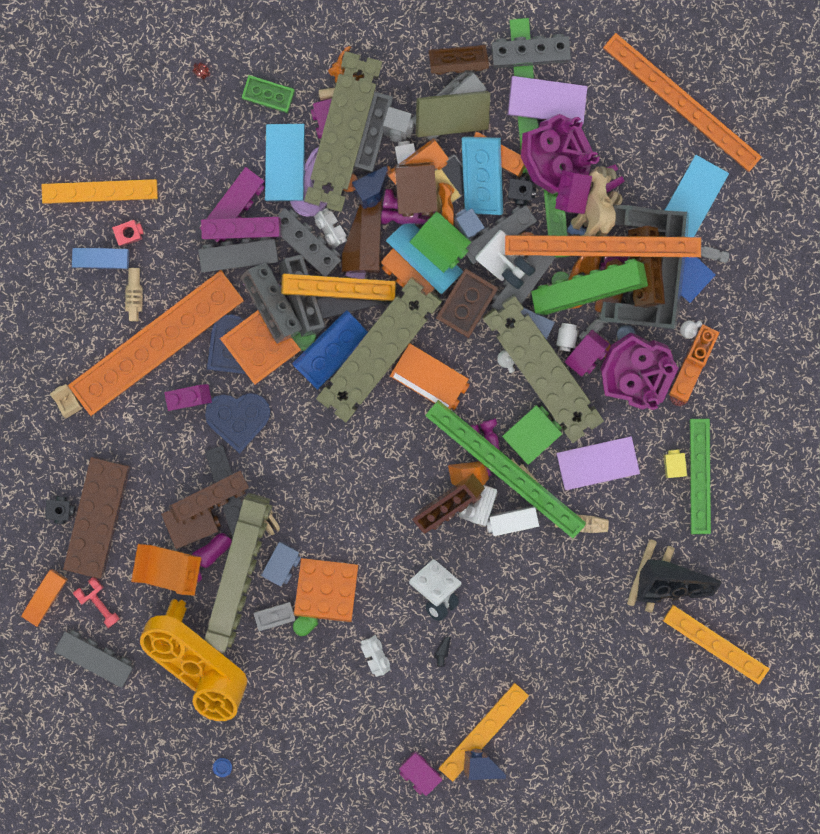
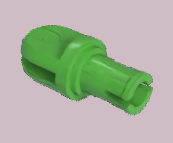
M299 616L293 623L294 632L299 636H306L318 625V618Z

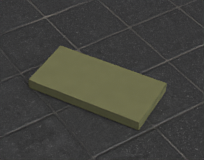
M481 91L417 98L416 136L425 137L489 130L490 92Z

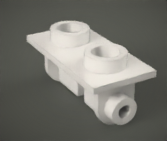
M325 208L314 216L316 225L319 229H322L327 243L332 245L334 249L339 244L347 241V235L340 225L335 228L333 227V224L338 221L332 210Z
M376 635L362 640L360 647L365 658L370 656L373 658L367 661L372 674H375L377 677L390 671L389 660L385 657L382 651V644Z

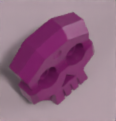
M557 114L541 122L539 128L522 133L521 159L532 181L551 194L558 193L563 170L589 175L591 165L599 162V156L594 157L598 153L592 151L581 128L583 122H578L581 120L579 117L571 119L562 114Z
M632 332L610 346L600 368L605 396L627 400L629 405L642 410L646 408L655 410L658 408L657 405L664 401L678 370L667 345L655 340L649 342ZM641 355H645L643 360H639ZM629 381H633V382H634V383H633L632 385H630V386L627 385V383H628Z

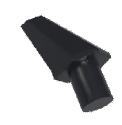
M451 637L443 638L434 654V658L437 659V667H445V658L448 657Z

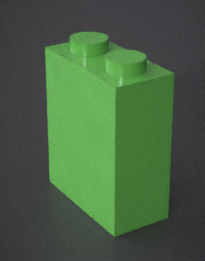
M436 211L412 238L410 243L444 273L448 268L453 269L459 262L458 257L462 259L469 251L467 246L471 241Z
M535 405L502 435L505 441L527 465L562 435L560 432L562 427L555 420L551 422L548 419L549 413L542 406L538 408Z

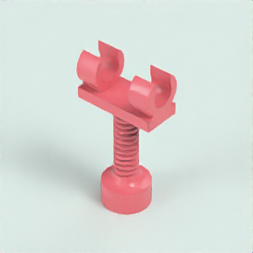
M92 577L88 582L94 588V591L86 596L78 588L73 594L81 605L89 599L92 600L101 614L104 615V624L109 628L120 618L116 613H110L103 602L100 601L97 593L104 587L97 578Z

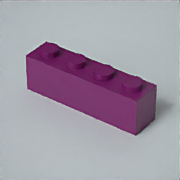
M245 167L207 219L242 218L241 214L244 210L248 211L254 204L253 198L256 195L260 196L264 191L265 186L263 185L265 181ZM227 239L214 240L220 244L221 241L225 242Z
M281 217L201 220L202 239L282 237Z

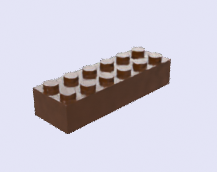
M96 457L90 458L63 570L99 579L104 577L131 466Z

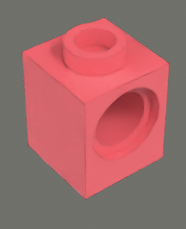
M135 220L112 227L120 247L142 240L141 235L144 234L141 224H137ZM127 228H133L134 235L131 238L125 237L124 233Z

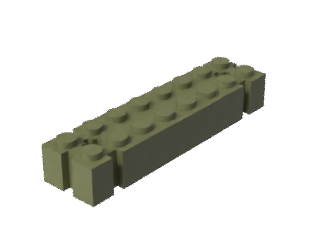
M346 51L341 64V69H344L345 72L344 75H338L310 178L311 181L315 182L313 188L308 187L304 203L319 206L320 202L326 203L327 209L340 213L346 198L341 196L343 189L348 190L376 88V84L372 83L373 78L378 79L382 66V61L368 57L366 62L360 61V55ZM361 72V76L364 75V78L356 81V77H353V74ZM327 183L331 184V187L334 188L328 194L324 193L325 189L322 190V187L327 186Z
M414 277L403 287L402 291L405 293L403 297L396 296L330 380L333 383L332 387L327 385L316 398L325 407L329 408L332 405L337 410L334 414L345 423L358 409L354 405L356 403L361 405L428 321L425 315L428 312L433 314L443 302L434 293L429 292L427 295L422 290L425 286ZM417 300L419 302L418 305H420L419 309H412L410 302ZM346 391L348 399H342L340 392Z
M515 294L502 302V309L498 311L496 308H493L483 315V319L492 331L498 330L499 333L496 334L499 342L560 425L564 422L565 426L562 428L571 442L574 443L585 435L584 429L589 426L593 430L604 420L594 405L589 408L588 404L591 403L589 398L528 313L524 315L521 313L524 308ZM510 318L512 320L514 318V325H505L507 323L506 319ZM576 411L577 413L581 412L579 414L580 417L578 419H576V417L575 419L573 418V413Z
M251 493L247 494L242 503L240 516L205 636V641L221 652H226L227 647L231 648L235 641L237 633L234 632V629L236 630L237 626H239L242 614H239V611H242V608H244L247 596H244V593H247L252 581L249 575H252L257 563L254 557H257L262 545L259 539L263 537L267 527V523H264V520L268 519L272 510V505H269L271 499Z

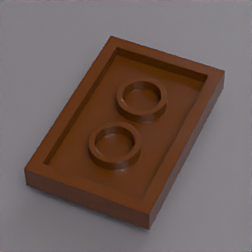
M486 45L429 50L431 74L442 75L446 72L462 73L466 70L482 71L489 69Z

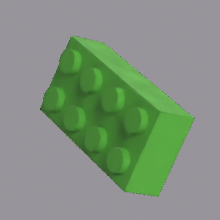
M248 75L242 100L288 114L295 89Z

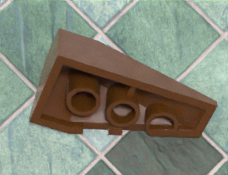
M382 199L374 207L363 209L361 204L359 205L342 252V272L380 273Z

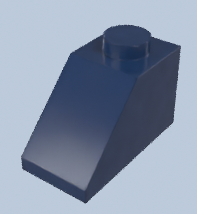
M386 166L352 182L353 192L363 209L374 207L381 201L389 179Z
M472 749L471 751H465L464 774L468 780L506 779V774L483 750Z

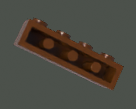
M652 226L628 230V236H659L658 228ZM630 256L629 260L636 259V261L644 264L648 283L647 287L633 290L635 306L648 308L665 304L661 257Z
M240 470L170 505L169 508L177 523L183 522V524L194 520V515L200 513L202 516L212 511L210 507L216 504L220 507L229 502L228 498L234 496L236 499L246 494L244 490L249 487Z
M471 474L423 507L412 520L424 534L431 529L436 530L443 524V521L452 519L456 512L459 511L461 513L469 506L468 504L471 502L473 504L482 497L480 494L485 487L474 474Z

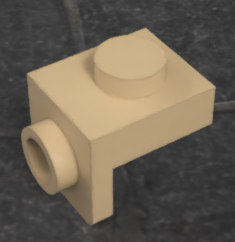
M67 384L56 388L55 391L50 393L65 419L82 409L76 396Z

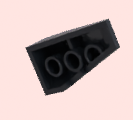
M315 296L322 319L342 315L346 310L350 313L392 302Z
M648 559L640 571L637 600L638 602L659 603L662 599L672 598V601L679 600V597L689 596L690 598L713 596L721 585V581L667 561Z

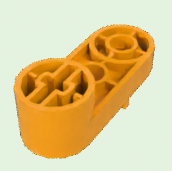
M173 599L165 616H155L148 620L140 638L141 647L147 655L195 691L192 702L195 709L202 716L214 721L230 720L237 714L247 686L246 675L238 666L182 623L187 609L185 607L186 603L183 600L178 602L176 599Z

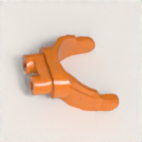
M347 46L341 52L332 68L328 69L331 76L334 75L335 82H337L339 74L344 75L345 70L341 69L342 57L345 51H350V46ZM353 75V77H356L355 80L359 81L360 78H364V75Z

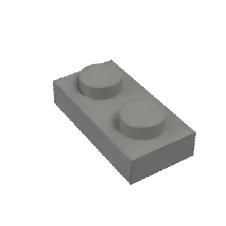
M291 601L253 613L259 631L296 620Z

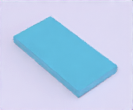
M266 124L265 201H304L305 124Z
M463 137L462 159L465 209L468 211L472 208L476 214L502 215L501 138Z
M697 155L694 156L665 208L667 211L689 213L688 237L695 236L729 175L728 172Z
M415 224L401 225L386 242L442 294L464 271L456 265L453 269L448 268L443 273L410 243L420 229Z

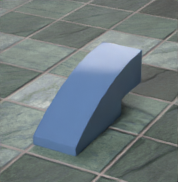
M73 248L72 267L128 269L129 250Z

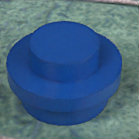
M219 758L213 764V771L219 777H226L232 771V764L226 758Z

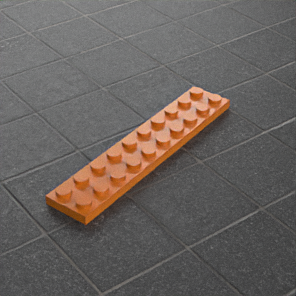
M220 270L71 382L68 387L89 415L93 416L211 327L215 322L243 303V298L222 270Z

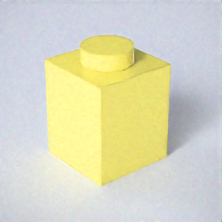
M669 450L668 454L664 455L666 478L687 476L685 453H680L679 450Z

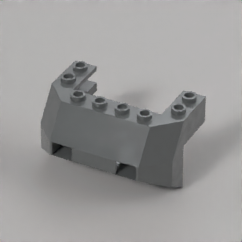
M614 205L616 213L615 225L633 228L652 226L658 228L659 237H688V212ZM661 257L665 304L648 308L636 307L633 300L634 292L629 291L626 293V304L603 302L601 321L676 329L680 310L685 257Z

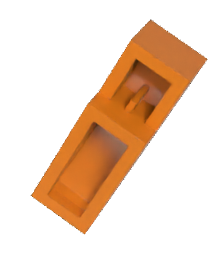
M53 569L49 570L21 617L38 627L68 579Z

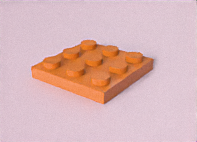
M258 310L220 338L254 385L301 351L292 338L276 344Z
M301 558L294 616L352 622L358 565Z

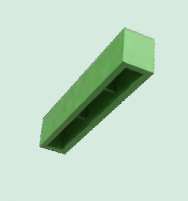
M636 259L627 260L624 265H610L603 271L593 270L589 272V275H575L572 277V280H558L551 286H538L537 290L531 291L535 313L544 316L647 287L648 283L644 264L636 261Z

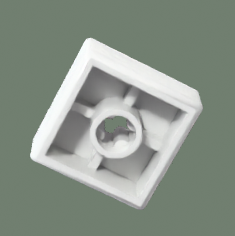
M483 485L485 489L480 494L482 497L474 504L471 502L461 513L458 511L460 518L486 526L495 501L497 489Z

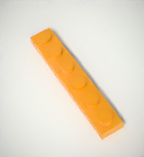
M157 179L42 184L43 204L158 199Z
M283 274L281 294L393 301L395 299V281Z
M672 605L662 620L757 684L761 683L769 671L768 667L674 605Z
M514 683L438 769L453 782L464 770L465 751H471L472 749L482 750L529 695Z

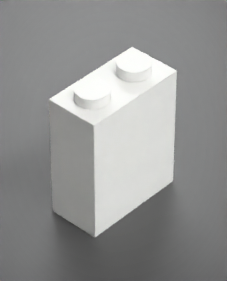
M534 506L490 515L487 522L488 532H492L493 536L539 527Z

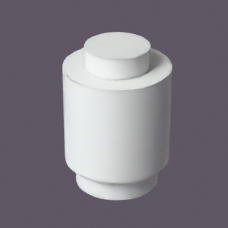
M562 323L561 328L559 327L556 346H560L559 350L571 352V348L575 349L578 330H576L577 325Z

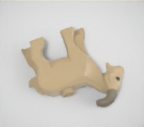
M600 166L590 172L592 176L590 187L592 188L589 191L585 214L579 213L571 221L574 229L580 230L582 225L587 227L585 234L581 236H607L615 225L616 213L612 205L613 201L606 193V183H609L611 178L616 179L617 174L612 168Z

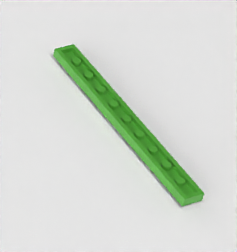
M437 400L425 416L571 538H574L585 527V521L441 401Z

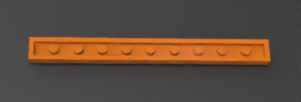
M617 33L603 47L608 54L746 171L750 172L762 158V156Z
M505 235V255L701 257V237Z

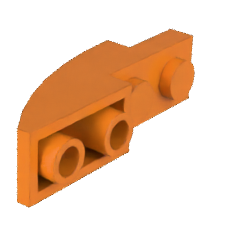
M703 324L701 325L677 373L669 393L670 396L685 403L688 401L720 332Z

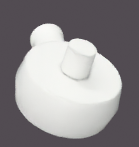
M685 321L680 328L681 335L684 338H693L697 334L698 328L701 327L702 322Z
M506 350L501 351L497 358L499 365L508 368L510 373L514 372L513 364L515 362Z

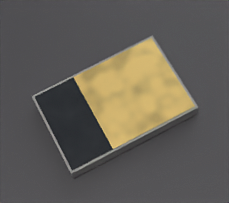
M454 154L448 157L449 160L446 161V166L440 170L435 169L438 213L441 212L442 205L438 194V183H448L455 189L451 196L452 203L464 195L463 166Z

